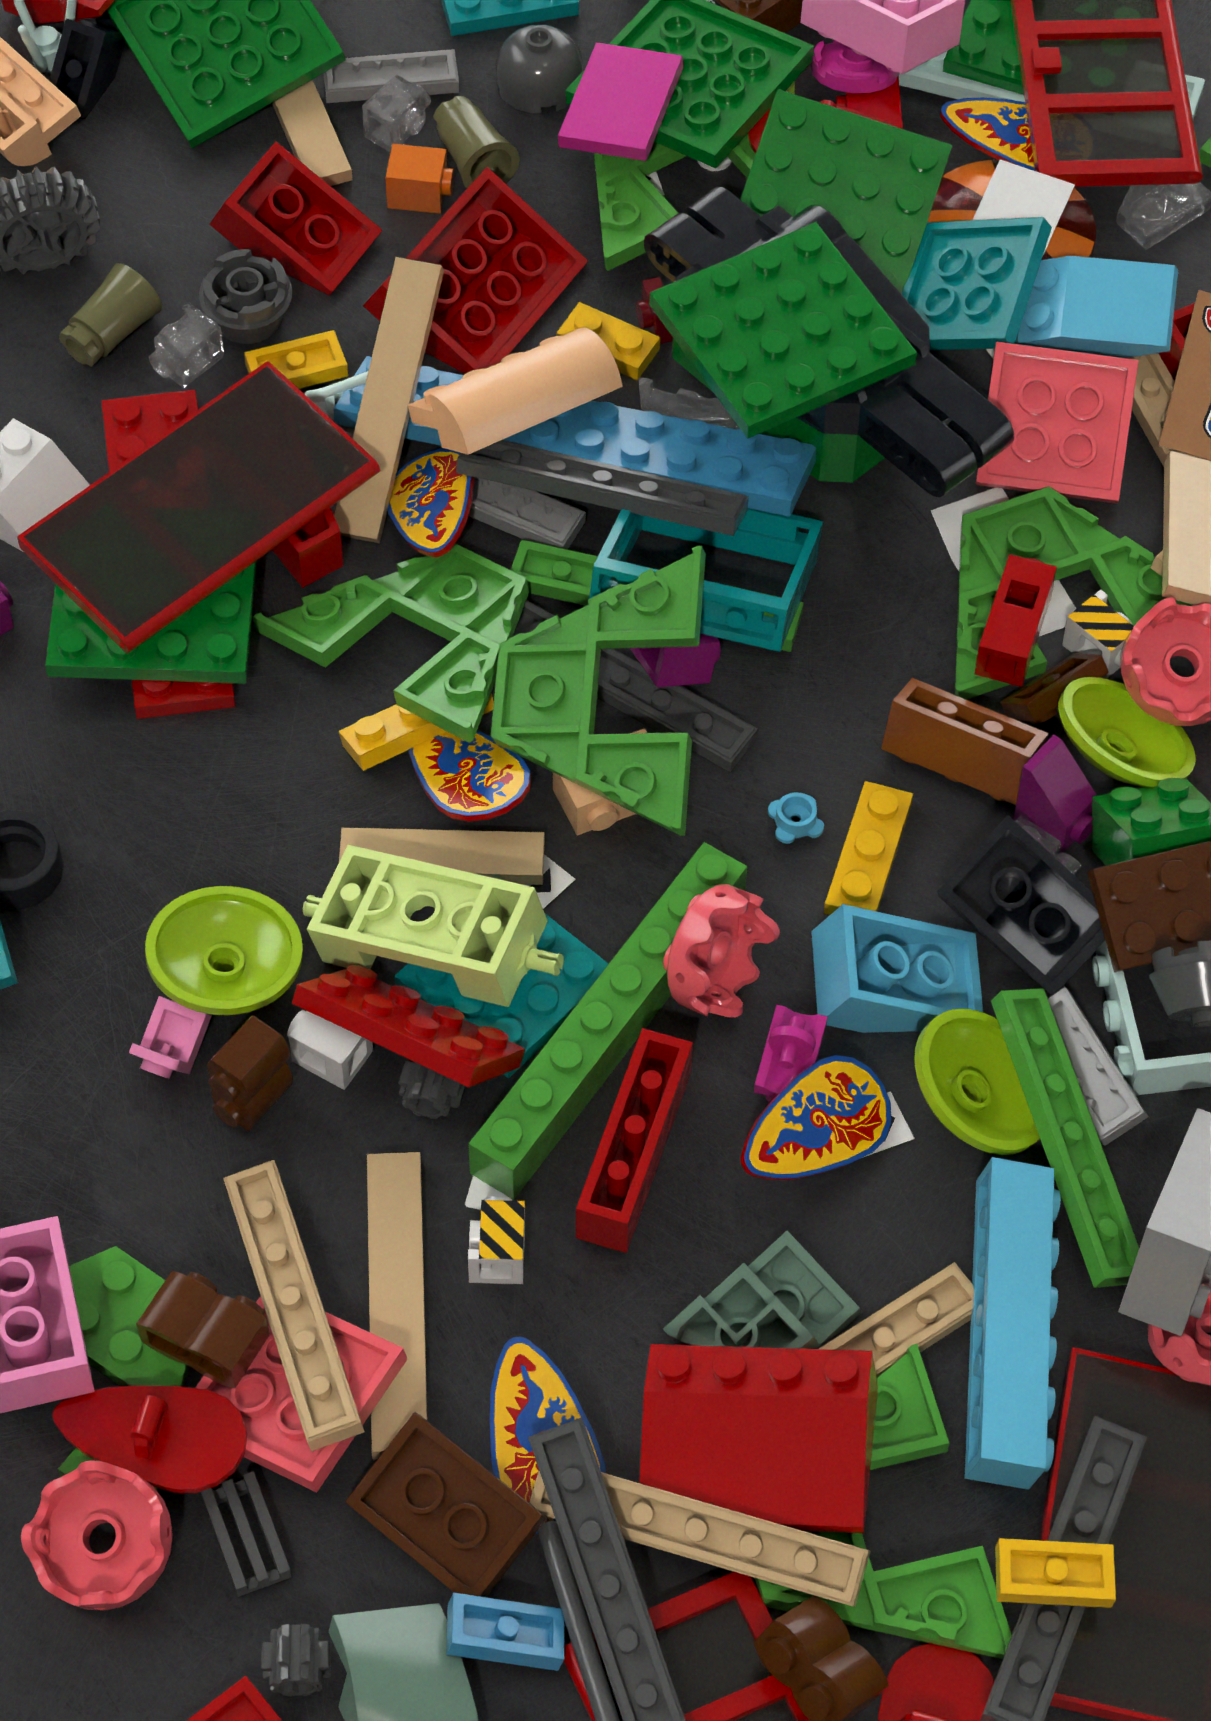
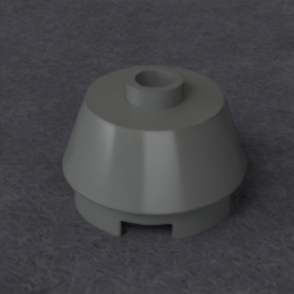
M249 249L234 250L217 257L214 260L215 267L203 278L200 286L199 301L203 311L217 330L230 341L241 344H253L268 339L280 327L292 299V285L283 266L275 258L270 262L264 258L252 256Z
M1211 940L1197 942L1198 947L1178 952V956H1174V950L1171 947L1154 952L1152 954L1153 973L1149 975V979L1168 1018L1176 1021H1192V1026L1195 1027L1211 1026Z

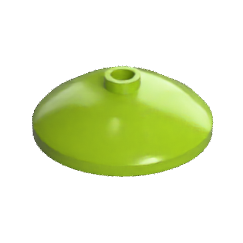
M1083 677L1069 683L1061 694L1058 710L1067 736L1082 756L1105 775L1137 787H1155L1163 779H1187L1193 771L1196 762L1195 751L1184 729L1181 726L1161 722L1145 713L1133 701L1124 684L1100 677Z
M214 886L181 895L167 904L157 914L149 927L145 941L146 965L157 987L176 1003L197 1012L213 1015L242 1014L269 1005L290 988L299 973L302 963V938L292 916L284 907L268 896L241 887Z
M961 1008L945 1011L931 1020L918 1037L914 1060L921 1092L936 1118L957 1138L988 1153L998 1155L1016 1154L1036 1143L1040 1137L998 1020L977 1010Z

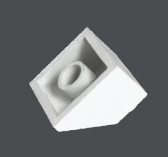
M13 418L0 431V539L22 551L19 547L18 535L83 491L90 484L50 438Z

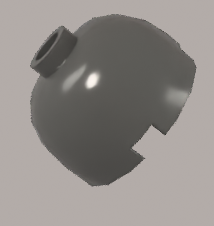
M529 25L516 30L504 41L496 59V83L499 86L500 96L513 108L531 114L542 113V107L556 105V111L566 108L569 104L566 103L565 90L583 72L581 52L575 42L559 28L548 25Z

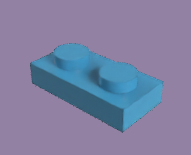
M453 1593L447 1607L446 1655L558 1671L564 1661V1617L561 1608Z

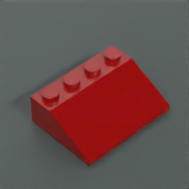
M488 167L468 186L404 258L442 265L444 269L425 353L464 374L477 369H486L500 363L501 359L510 354L588 262L579 251ZM391 274L363 304V307L379 321L381 320Z
M650 1344L643 1396L639 1483L801 1531L864 1533L878 1394L873 1352L863 1350Z

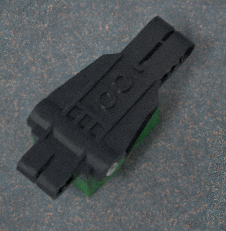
M717 186L686 207L682 213L676 214L645 236L644 248L647 256L660 272L672 282H675L817 222L916 350L917 356L914 366L762 432L763 435L782 439L791 438L815 446L816 463L810 474L818 481L853 483L886 458L927 493L935 497H942L972 475L976 469L985 465L1013 443L1014 431L1007 417L990 401L930 354L928 324L861 247L846 234L839 221L824 208L810 205L792 217L778 205L767 214L759 216L730 191ZM673 338L672 358L711 390Z

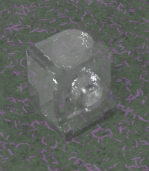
M399 75L394 76L362 105L364 137L390 153L392 144L404 145V141L410 136L418 134L426 123L425 109L431 104L429 94L420 85L412 84Z
M189 302L182 306L183 316L176 322L166 325L154 338L155 351L149 355V361L154 370L164 378L170 377L182 388L188 386L224 358L221 327Z

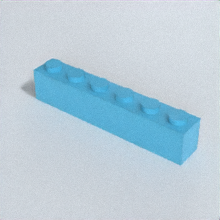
M992 1157L976 1180L972 1274L974 1293L970 1326L965 1479L1029 1490L1042 1473L1048 1472L1052 1465L1054 1441L1052 1438H1047V1422L1053 1414L1056 1395L1054 1387H1049L1048 1384L1049 1370L1052 1368L1056 1357L1057 1341L1055 1337L1050 1336V1320L1056 1312L1058 1290L1056 1287L1051 1286V1272L1055 1268L1059 1256L1058 1238H1053L1052 1235L1053 1222L1058 1216L1061 1201L1060 1191L1054 1189V1168Z

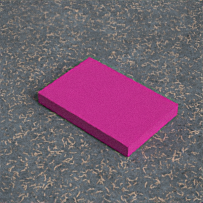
M596 42L558 133L559 147L647 161L682 72L683 55Z

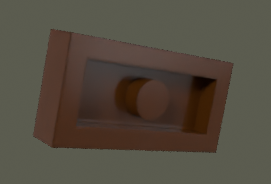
M1073 653L1000 703L1007 717L1020 721H1029L1031 724L1042 723L1056 715L1059 698L1069 683L1083 677L1101 678L1109 673L1101 655Z

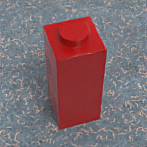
M1009 554L979 644L974 675L1019 687L1023 686L1052 597L1057 566L1045 564L1034 558H1022Z

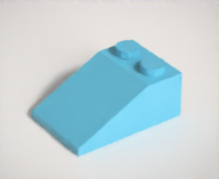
M1064 256L1041 260L1018 332L1017 344L1119 358L1168 352L1171 346L1178 269L1175 265L1080 256Z
M842 904L811 931L817 1014L828 1016L827 1026L862 1033L922 1031L931 1020L948 1010L961 1008L983 1012L976 933Z

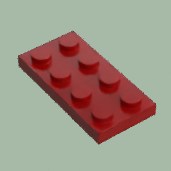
M351 965L347 969L331 974H322L319 978L297 984L292 1004L466 1087H472L519 1068L525 1052L524 1047L509 1041V1036L504 1031L493 1027H479L464 1020L465 1016L459 1010L427 1003L420 999L421 995L416 990L399 985L391 986L378 980L377 974L373 970L362 966Z

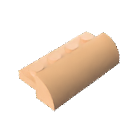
M0 37V153L14 165L30 166L52 155L48 143L81 117V114L75 103Z
M582 327L563 336L547 338L540 342V346L526 352L507 355L501 359L500 363L489 368L470 371L463 375V379L452 384L430 388L423 393L424 398L408 404L412 423L438 430L442 448L469 455L621 388L623 385L617 364L607 345L595 332Z

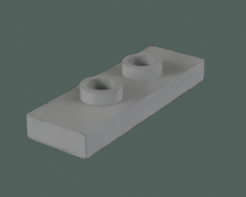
M455 49L346 58V61L323 73L326 103L459 93Z
M474 477L472 502L468 516L521 539L568 550L586 522L585 511L547 495L525 488Z
M1064 987L1048 998L1097 1135L1100 1142L1106 1146L1149 1116L1073 995Z

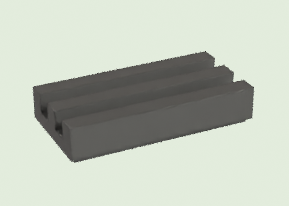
M254 1471L244 1474V1479L234 1483L233 1479L222 1482L221 1488L213 1491L212 1488L201 1491L203 1503L238 1597L292 1577ZM245 1494H249L276 1569L268 1572L265 1569L239 1498ZM226 1501L229 1503L255 1574L254 1577L246 1580L218 1504Z

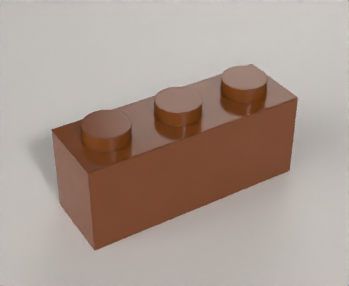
M911 678L892 701L881 749L898 756L905 762L918 764L940 773L951 781L961 782L988 793L994 799L1016 805L1023 766L1047 742L1049 733Z

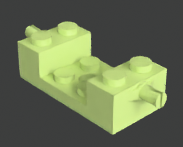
M347 845L322 898L308 895L307 901H304L303 904L304 916L312 917L307 931L322 962L345 968L357 965L371 969L376 957L380 956L452 974L461 996L505 1007L510 1006L521 979L530 969L558 976L560 974L559 969L563 967L564 957L562 954L537 949V944L548 921L535 887ZM425 906L435 908L432 916L424 921L416 922L410 920L415 911Z

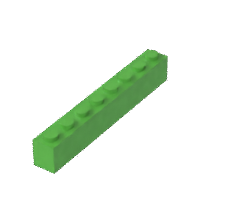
M706 842L700 846L469 1142L471 1175L512 1200L517 1197L639 1038L642 1028H646L671 996L667 971L664 969L663 960L691 900L696 895H702L705 891L716 885L728 884L746 891V865Z

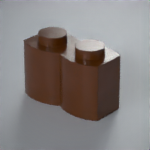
M253 1015L207 1064L210 1076L208 1082L212 1088L211 1093L215 1103L213 1105L214 1112L227 1125L233 1128L240 1125L247 1131H250L293 1083L291 1070L286 1063L290 1057V1052L284 1037Z
M171 1271L136 1323L140 1339L148 1347L174 1361L187 1364L211 1380L231 1388H236L270 1336L264 1311L256 1302L245 1296L238 1295L234 1299L218 1294L216 1286L209 1279L195 1272H190L187 1276Z
M812 1596L775 1619L754 1642L757 1654L764 1666L778 1681L791 1688L799 1708L810 1721H848L866 1709L889 1686L883 1670L874 1657L861 1645L851 1641L848 1630L839 1615L826 1602L816 1596Z

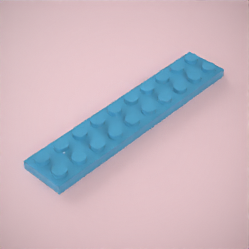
M366 356L354 376L369 371L372 357ZM421 366L413 402L424 398L423 393L426 390L452 384L463 379V375L436 370L430 366ZM365 384L343 392L333 408L334 422L337 425L355 428ZM589 401L503 439L508 442L749 496L748 508L789 517L816 463V447L812 444L802 443L791 438L782 439L757 434L747 439L741 429L707 424L701 420H687L662 415L655 411H641L616 406L610 402ZM409 417L405 434L406 439L441 446L437 429L412 423L411 417Z

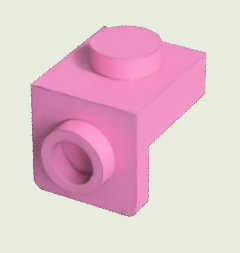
M159 996L141 1044L132 1043L129 1053L143 1058L140 1068L156 1075L170 1079L173 1070L190 1074L212 1015L188 1009L175 1001Z

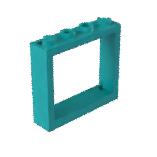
M748 508L735 535L731 536L634 514L629 510L621 509L593 565L589 599L618 584L627 585L633 583L641 573L651 569L626 562L641 530L793 564L795 566L782 598L705 580L703 585L700 634L780 652L817 563L823 521L793 514L789 517ZM799 527L808 529L809 533L799 532ZM764 612L772 613L775 615L774 617L764 616Z

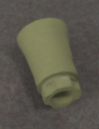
M455 96L450 101L442 102L436 109L433 117L437 122L438 135L451 154L464 186L468 188L486 167L493 171L505 184L508 183L519 166L520 157L517 149L499 134L482 111L473 105L470 99L464 96Z
M116 263L88 301L70 318L69 325L59 335L60 342L76 361L82 365L87 364L92 367L101 357H106L140 325L161 312V300L154 288L142 275L127 265Z

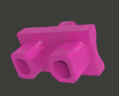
M776 1005L755 1081L754 1093L766 1095V1100L771 1102L793 1078L817 1061L828 1016L800 1014L785 1006Z

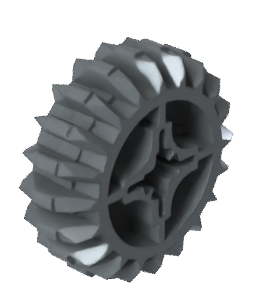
M35 166L32 173L22 174L17 170L16 177L12 179L0 177V265L4 272L17 268L24 275L29 270L40 272L45 269H55L63 263L71 265L74 256L87 255V247L96 243V234L100 230V217L96 198L92 196L91 190L86 186L83 179L74 178L71 171L60 174L55 166L47 172H40L37 166Z

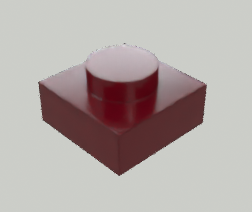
M660 277L642 281V299L636 301L635 307L640 327L642 329L648 328L650 333L659 336L660 344L672 342L673 337L649 305L650 292L663 287Z

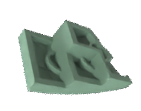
M786 1231L749 1266L742 1263L707 1297L703 1298L699 1295L663 1330L669 1337L689 1345L819 1349L862 1313V1310L801 1244Z
M439 1603L332 1616L328 1633L347 1672L338 1706L344 1721H479L462 1658L446 1655L447 1619Z

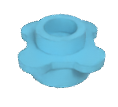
M798 792L789 793L780 800L771 802L768 807V815L775 820L777 826L775 837L782 843L790 844L795 838L804 836L817 838L824 831L823 821L817 818L816 800L810 795ZM797 817L801 820L798 822H794L791 818Z

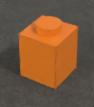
M392 144L385 177L387 208L441 214L444 195L452 196L455 178L454 169L447 168L446 149Z

